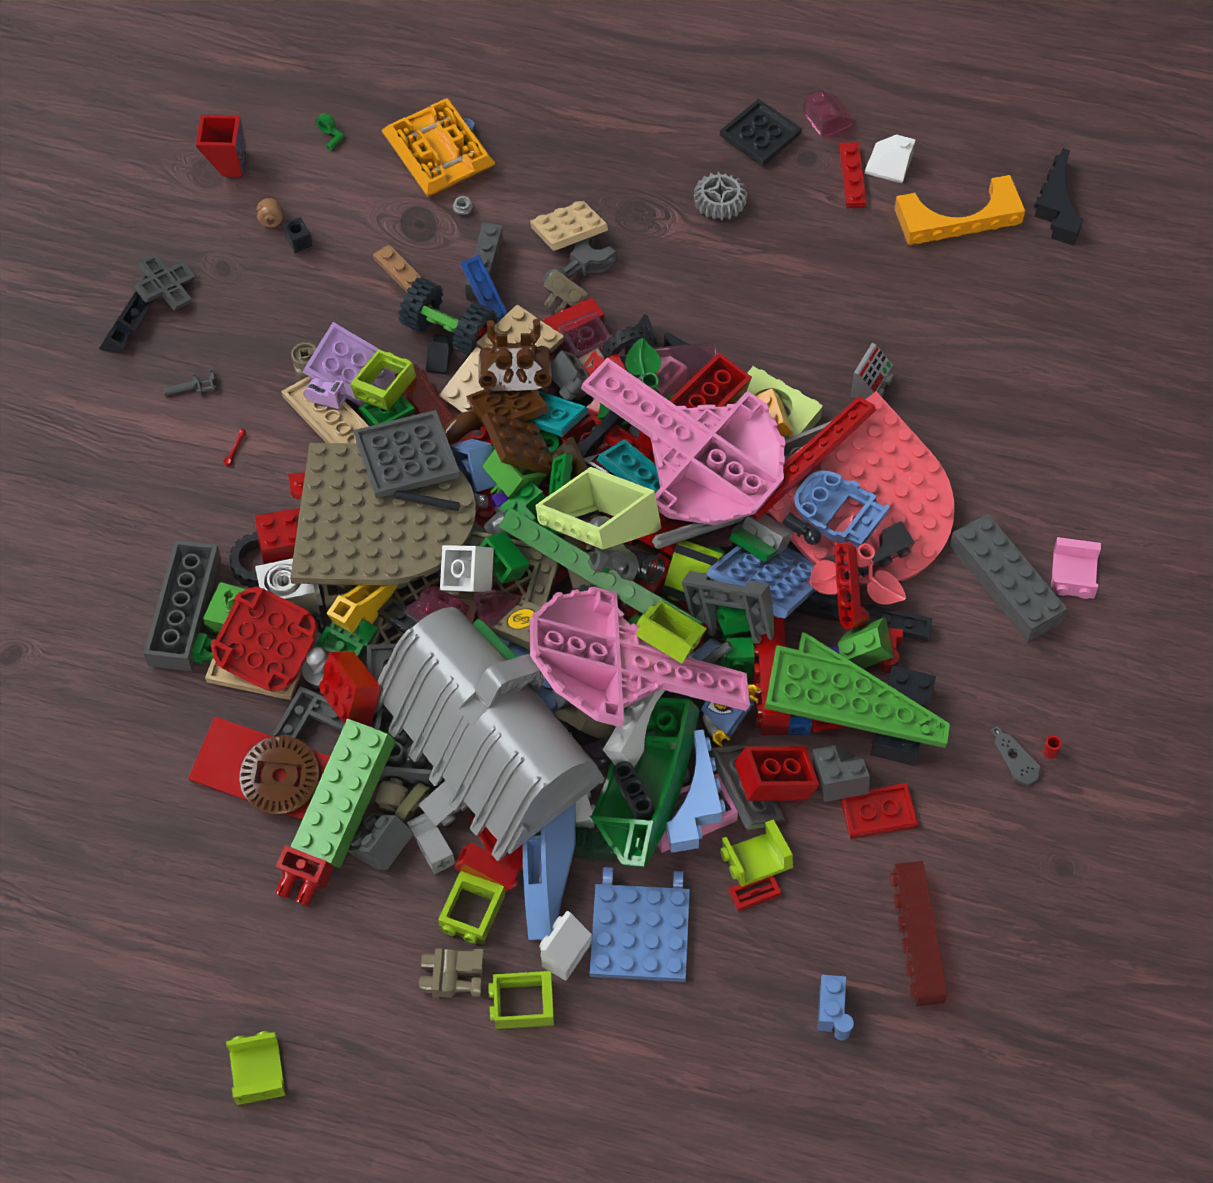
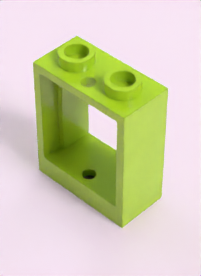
M378 349L353 379L350 386L355 398L389 411L415 379L416 373L412 362L408 359H402L390 352ZM384 368L399 374L386 391L371 385Z
M660 600L655 606L651 605L646 613L640 617L637 622L639 629L636 636L683 664L696 648L707 628Z
M460 871L438 919L441 931L449 936L458 935L463 937L465 941L471 944L479 943L484 945L505 897L504 886ZM461 890L491 900L479 929L449 918Z
M551 971L493 975V983H489V998H494V1006H490V1021H495L496 1029L554 1025ZM542 986L543 1014L501 1016L500 989Z

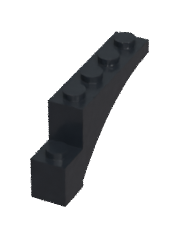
M1063 148L1060 156H1055L1052 165L1054 169H1049L1046 178L1048 182L1043 183L1040 190L1042 195L1041 197L1037 196L1033 208H1036L1035 217L1052 222L1050 230H1053L1051 239L1074 246L1080 233L1083 219L1077 215L1067 193L1065 169L1070 150Z

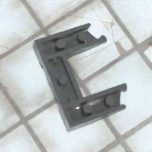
M689 571L682 580L689 612L708 625L709 635L715 636L717 633L716 604L745 609L753 643H760L762 640L760 635L766 633L769 640L774 637L773 603L768 583L749 580L745 586L711 581L706 573Z
M300 686L273 735L274 737L289 736L299 739L312 719L339 731H342L345 724L325 697ZM373 719L369 727L375 729L376 720Z

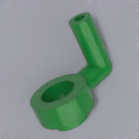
M323 113L315 122L323 133H331L335 136L326 145V148L332 151L344 139V134L336 128L334 118L329 114Z

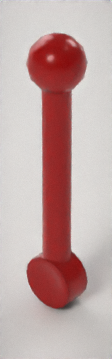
M244 429L238 431V438L229 456L223 460L224 465L227 467L232 465L231 459L242 437L246 435Z

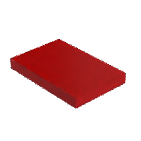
M907 783L869 789V794L840 799L850 839L918 827Z

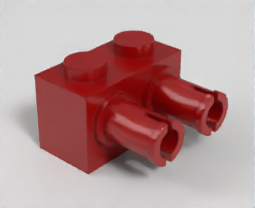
M285 845L276 864V868L280 869L283 875L274 893L288 899L295 880L300 878L303 881V885L295 901L309 907L316 888L320 886L326 887L334 866L325 860Z

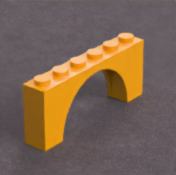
M1011 176L991 178L989 187L990 202L980 212L967 217H947L937 214L923 205L916 193L896 196L895 212L908 245L1022 224L1025 209Z

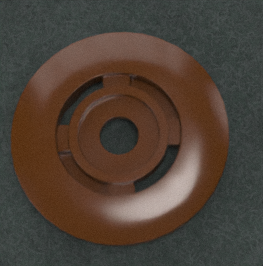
M289 736L270 737L256 744L244 758L240 769V786L248 802L259 811L272 815L288 814L300 809L312 798L319 783L320 769L315 754L304 742ZM265 764V766H264V768H263V770H262V773H261L262 783H259V781H258L259 771H260L262 765ZM301 767L302 773L300 784L298 787H295L299 779L298 768ZM278 769H284L287 774L286 778L281 782H276L273 779V774Z

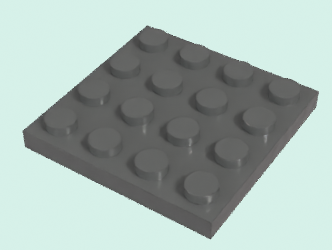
M436 410L353 430L354 439L375 498L392 495L396 491H408L460 477L459 468Z

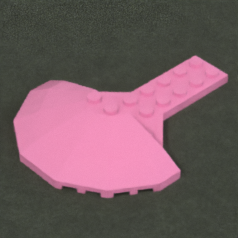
M609 358L582 384L581 389L651 438L660 489L655 493L658 511L667 518L717 525L753 515L758 512L783 482L785 439L780 435L776 421L772 420L768 412V405L749 391L736 404H727L726 407L698 405L697 408H686L685 406H676Z
M589 587L588 591L582 592L576 589L572 590L570 594L564 595L558 592L538 612H535L530 619L531 658L557 694L596 721L621 727L624 722L625 707L660 689L747 711L750 706L746 673L692 658H687L681 664L637 637L636 633L639 628L634 623L630 625L623 618L624 613L618 608L616 592L598 587Z

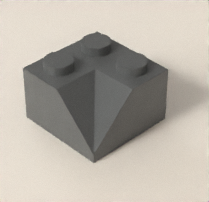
M835 745L813 749L812 766L819 782V789L824 802L869 794V773L863 758Z

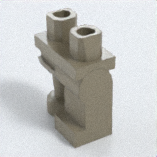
M435 949V954H422L421 970H433V976H420L419 991L432 993L433 998H451L456 992H471V996L481 997L484 962L483 949H474V951ZM470 977L472 978V981L470 982L458 980V978Z

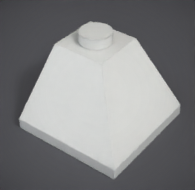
M894 135L877 142L869 159L865 174L903 183L913 157L916 139Z

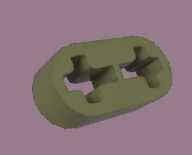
M422 782L418 783L399 805L395 816L404 823L410 821L421 808L419 804L430 795L431 788Z

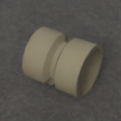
M308 342L297 344L291 351L294 371L300 380L308 377V375L303 373V370L317 349L315 345Z

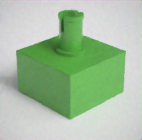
M494 449L482 465L484 470L497 483L491 489V494L504 492L508 497H512L530 481L538 487L548 475L501 463L496 449Z
M222 582L219 583L203 617L207 632L219 634L236 601L234 599L235 596L246 589Z

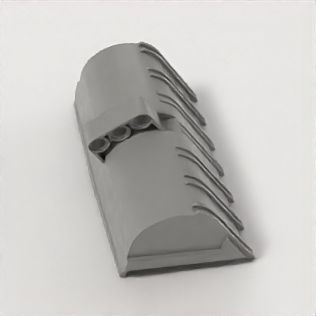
M454 607L443 608L429 614L412 628L408 629L396 644L388 663L384 666L377 681L381 689L374 714L380 710L383 704L394 717L388 730L390 734L395 738L404 729L414 741L408 754L411 759L416 762L424 754L434 766L429 777L431 783L437 786L444 778L454 789L449 802L451 807L457 811L465 802L476 816L470 827L471 831L477 836L486 826L494 835L497 842L491 855L498 862L507 852L509 854L605 780L597 765L537 694L545 676L535 664L530 654L506 660L459 609Z

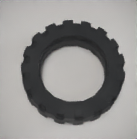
M628 326L624 330H618L615 335L612 334L609 337L608 341H605L602 355L606 359L616 353L619 354L625 347L635 344L641 338H644L658 352V343L652 331L646 326ZM627 355L619 356L625 369L627 370L625 364Z
M253 532L252 535L246 534L243 536V539H238L235 542V547L232 546L230 550L231 555H229L230 566L235 579L239 580L240 584L244 586L248 585L249 588L259 587L257 573L245 570L241 565V560L250 550L260 548L257 532Z

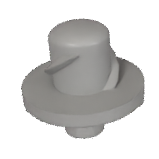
M321 647L312 648L302 666L303 677L314 688H319L320 682L323 680L324 664L329 655V652Z

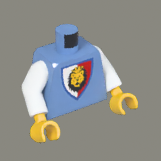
M748 685L750 706L747 711L703 700L705 704L701 710L704 712L703 721L705 727L719 747H723L721 745L723 739L730 740V737L755 702L758 701L755 698L756 692H762V689L755 685Z

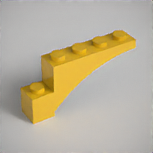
M399 584L358 585L345 595H339L327 612V615L334 624L353 633L361 620L370 624L374 623L379 615L377 611L387 603Z

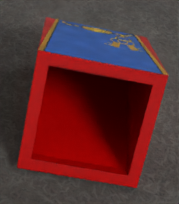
M201 115L196 148L222 177H242L247 147L241 118L237 115Z

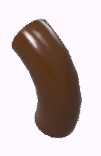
M468 410L451 419L443 429L449 445L460 441L472 431H481V426L484 427V425L473 410Z

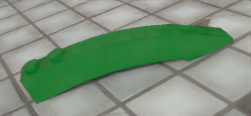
M659 698L648 721L644 751L634 769L652 799L655 810L652 820L634 819L617 788L613 774V767L615 766L613 762H611L592 815L589 816L623 866L646 868L665 833L667 822L670 821L686 774L694 740V731L696 730L700 711L690 699Z

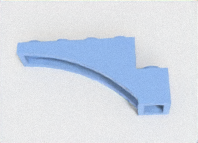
M703 730L694 731L696 767L691 788L672 821L667 822L666 832L671 853L699 848V839H703L701 826L721 822L722 813H725L724 800H719L718 792H721L719 779H714L713 774L716 771L714 758L709 757L708 751H711L709 737L705 738Z

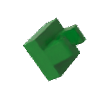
M198 633L192 650L196 663L204 664V661H212L213 653L208 652V650L212 649L211 644L213 640L208 638L207 634Z

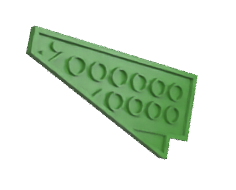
M802 632L798 650L776 646L765 709L938 747H946L950 727L948 722L810 635Z

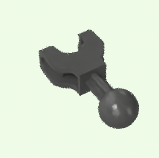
M594 236L574 243L575 249L570 253V263L563 269L553 268L547 271L543 278V284L554 269L558 270L568 279L577 272L583 276L588 273L605 272L615 263L617 251L609 246L602 250L593 249L595 243Z
M598 516L589 523L600 527L610 519L605 516ZM623 543L606 549L594 548V554L588 559L592 570L602 573L603 567L609 568L618 573L621 579L633 581L639 569V562L636 555L625 548Z

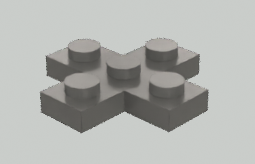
M156 253L139 261L138 266L148 278L137 282L134 289L145 303L163 296L174 311L190 304L192 298L182 286L192 282L195 275L184 261L167 268Z

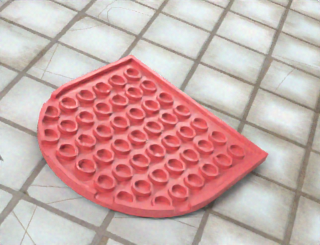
M876 391L865 399L875 405L876 411L766 513L781 524L789 512L806 523L796 509L794 497L805 479L817 471H832L841 475L842 479L850 482L854 480L860 483L862 489L867 492L870 491L877 496L876 501L884 507L886 504L890 506L889 515L885 516L869 537V544L874 548L875 553L879 550V536L882 531L900 521L903 522L915 542L909 555L903 558L898 556L892 559L893 562L886 567L881 568V566L874 568L873 576L876 571L885 570L891 573L899 582L908 580L925 570L942 551L953 526L954 497L950 481L940 462ZM801 447L799 450H797L795 453H793L791 456L785 459L784 464L787 463L803 447ZM849 497L828 523L827 527L836 531L843 520L853 514L856 516L864 505ZM795 532L791 537L793 544L813 565L834 555L835 542L821 534L820 542L816 545L807 544L804 535L798 537V534ZM858 576L860 586H868L871 582L868 576Z

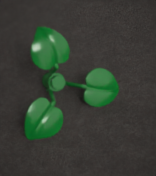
M641 338L629 350L625 362L626 368L633 376L642 375L641 381L660 394V388L657 387L658 377L655 374L661 366L660 356L644 338ZM675 394L667 395L666 399L670 400ZM602 403L599 405L597 416L600 422L605 420L606 414L610 411ZM625 420L620 426H624L629 422Z

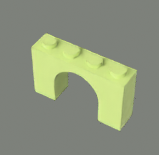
M753 366L748 371L752 379L747 391L757 396L773 388L782 399L783 404L789 409L790 415L788 420L793 433L784 437V439L813 429L821 419L823 405L817 400L810 399L799 390L793 389L783 381L768 375L764 370H759Z

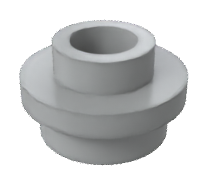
M460 196L453 203V209L459 215H466L472 211L473 204L468 197Z

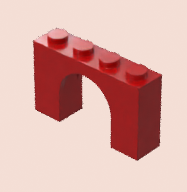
M471 842L463 847L454 868L502 885L505 892L513 890L519 879L516 877L518 871L523 868V844L497 862L490 852Z

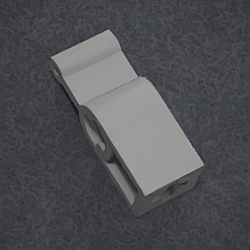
M426 813L407 822L434 874L455 865L452 851L439 829Z

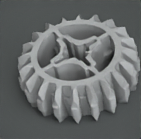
M718 171L717 175L710 173L709 177L704 176L702 180L698 181L694 189L696 209H699L700 214L705 213L706 218L712 216L714 220L716 218L723 220L724 217L730 220L732 215L737 217L738 212H742L747 200V192L740 178L735 179L734 174L728 176L727 172L721 175Z

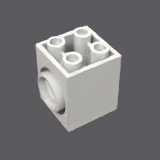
M293 559L255 566L260 588H264L306 609L312 615H315V612H317V615H320L319 606L323 604L319 585L291 584L290 576Z

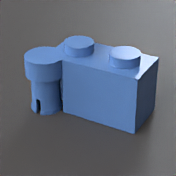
M822 975L819 989L817 1031L832 1032L834 1028V1036L838 1040H845L849 1037L854 1025L852 1017L844 1014L846 977Z

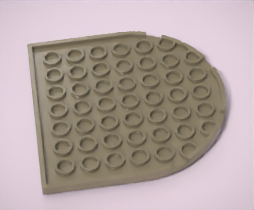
M309 443L290 576L291 584L396 585L408 583V579L422 575L427 577L439 571L442 561V545L464 546L468 538L470 539L475 526L476 504L474 493L467 478L460 471L459 478L404 491L460 502L459 511L395 499V494L375 498L357 444Z

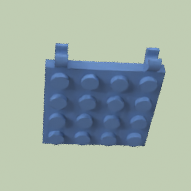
M603 867V884H595L590 977L685 982L690 889H683V871H674L673 888L612 885L613 868Z

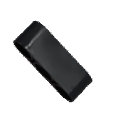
M618 762L613 767L614 778L617 788L634 819L651 821L655 810L646 788L630 762Z

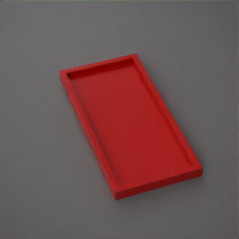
M215 716L188 779L191 782L248 801L240 786L241 765L248 752L256 744L273 736ZM312 750L318 760L320 781L331 756ZM265 764L262 765V767H261V769H260V771H259V775H258V781H259V783H262L261 773H262V770H263ZM301 767L298 768L299 779L295 787H298L300 784L302 773ZM284 769L276 770L273 774V779L276 782L283 781L287 775ZM311 799L300 809L285 815L303 820Z

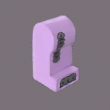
M312 378L304 390V396L309 401L336 409L341 407L347 397L344 382L339 380L331 383L324 382L319 378Z

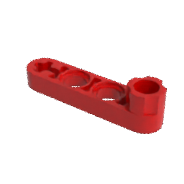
M851 542L839 543L834 549L839 620L844 629H852L865 626L866 622L869 621V613L864 607H861L856 547ZM846 569L849 571L850 574L849 580H847L845 577ZM847 591L851 594L850 602L847 600L846 597Z

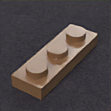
M389 244L373 254L374 260L406 292H408L407 289L409 287H412V283L416 282L417 278H421Z

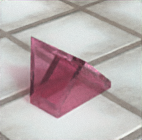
M500 590L474 594L479 619L492 630L495 625H499L498 622L518 605L522 595Z

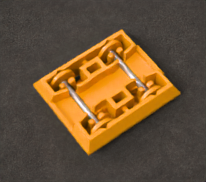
M449 98L391 123L382 129V133L428 197L495 165L492 157Z

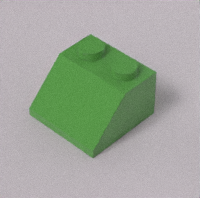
M881 618L846 632L838 642L840 655L862 669L892 658L893 653L886 618Z

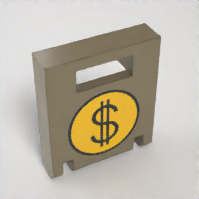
M522 600L519 602L520 606L516 605L498 622L499 625H495L492 630L497 636L530 650V619L542 607Z

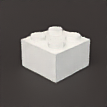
M442 545L440 590L491 593L494 548Z

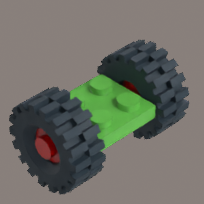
M423 277L417 278L416 282L412 283V287L407 289L408 292L403 297L404 301L400 304L399 320L401 324L419 333L424 332V330L426 331L428 325L431 326L432 323L444 326L443 328L456 333L453 336L454 349L468 356L476 348V342L487 333V321H494V326L497 322V313L477 302L472 303L470 307L466 308V312H463L461 315V320L441 311L439 306L443 301L441 299L443 297V288Z

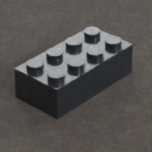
M892 665L887 685L928 710L936 676ZM875 733L870 755L915 766L920 742Z

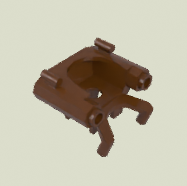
M533 320V331L531 333H520L521 342L508 343L507 334H498L495 332L494 321H487V335L494 346L481 349L478 355V382L484 388V393L489 394L490 390L516 391L537 390L540 388L542 392H547L548 386L552 381L551 352L548 347H537L535 345L541 336L540 320Z

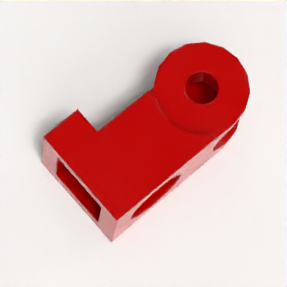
M888 628L893 657L878 663L880 670L890 673L892 665H898L899 653L896 650V646H901L903 629Z

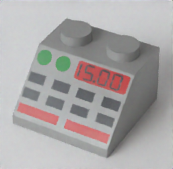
M874 343L870 345L854 372L850 396L854 399L859 396L866 399L876 391L883 397L884 387L886 385L889 386L894 376L891 373L893 364Z

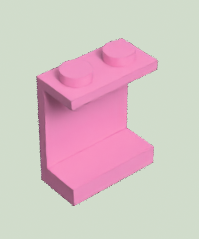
M1057 537L1053 553L1051 590L1061 596L1071 595L1083 599H1094L1098 589L1096 575L1101 543Z

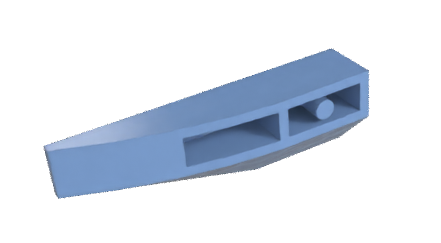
M576 802L523 843L524 894L529 941L543 940L546 935L550 936L554 930L553 925L559 916L576 845Z

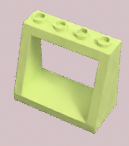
M593 467L588 468L535 505L539 524L600 549L616 546L655 533L661 529L654 490ZM596 510L614 516L600 527L575 518Z

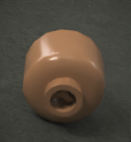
M266 198L258 203L257 219L262 226L273 228L282 222V206L276 199Z

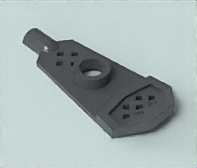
M999 726L990 729L996 737L994 744L1009 768L1015 782L1027 787L1037 782L1040 765L1010 734H1004ZM1015 753L1017 758H1010L1009 754Z

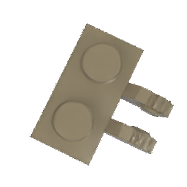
M554 269L543 284L552 292L544 303V307L549 308L557 296L562 299L555 308L554 314L561 312L567 303L571 306L577 305L588 295V292L556 269Z

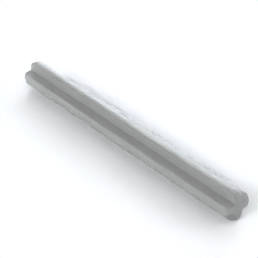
M746 517L717 525L693 523L656 535L652 539V543L655 548L659 549L744 521Z

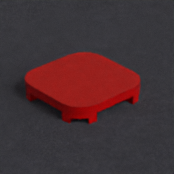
M257 586L248 588L235 596L234 599L236 601L216 640L213 639L211 644L213 658L222 669L266 691L281 692L289 688L296 680L307 654L316 641L318 623L315 617L306 609L264 588Z

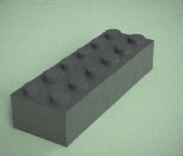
M988 513L953 532L950 542L951 549L1027 642L1064 621L1067 612L1066 606Z
M174 541L144 650V656L149 667L192 672L195 661L192 653L198 633L203 631V617L210 604L221 562L218 545Z

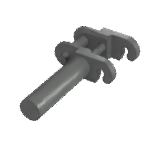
M212 368L209 369L211 374L209 380L199 382L194 372L192 373L194 381L163 388L165 396L196 389L197 392H200V395L208 390L215 392L216 383ZM211 383L210 386L202 388L200 386L202 384Z

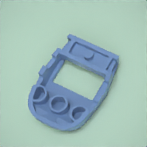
M826 470L810 474L798 488L794 497L796 509L804 521L819 530L821 534L830 540L838 543L851 542L856 548L866 543L885 516L889 515L890 510L888 504L885 507L876 501L877 496L870 491L867 492L862 489L860 483L854 480L851 482L842 479L841 475ZM849 497L864 505L844 532H835L827 527L828 523Z

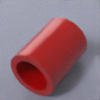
M1051 735L1047 737L1042 750L1045 757L1053 759L1058 756L1062 741L1058 736Z

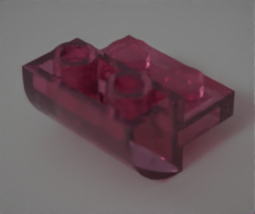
M432 585L421 592L420 598L407 606L405 613L420 621L435 611L454 607L466 616L469 606L463 603L460 598L452 597L445 593L444 590H440V587Z

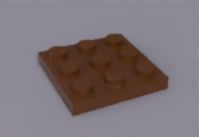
M483 389L466 396L468 404L483 425L482 416L485 412L500 414L511 419L516 418L522 422L540 417L549 412L548 405L536 390H490L489 394H485Z
M485 412L482 420L501 463L551 475L553 457L550 455L547 444L537 425L522 422L516 418L511 419L500 414Z

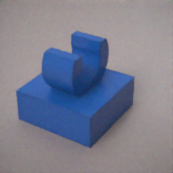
M797 715L790 717L787 735L810 736L811 718Z

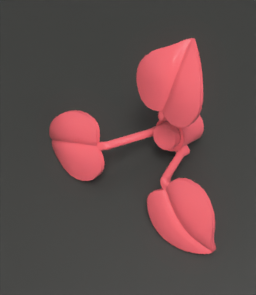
M853 514L843 520L835 532H844L856 516ZM868 539L866 543L856 548L858 567H866L868 565V578L871 582L867 586V592L870 598L882 605L904 601L906 599L905 592L901 584L891 573L885 570H878L873 576L874 561L872 559L875 556V550L869 544L870 539ZM822 560L813 567L809 583L816 591L826 595L837 594L834 562Z

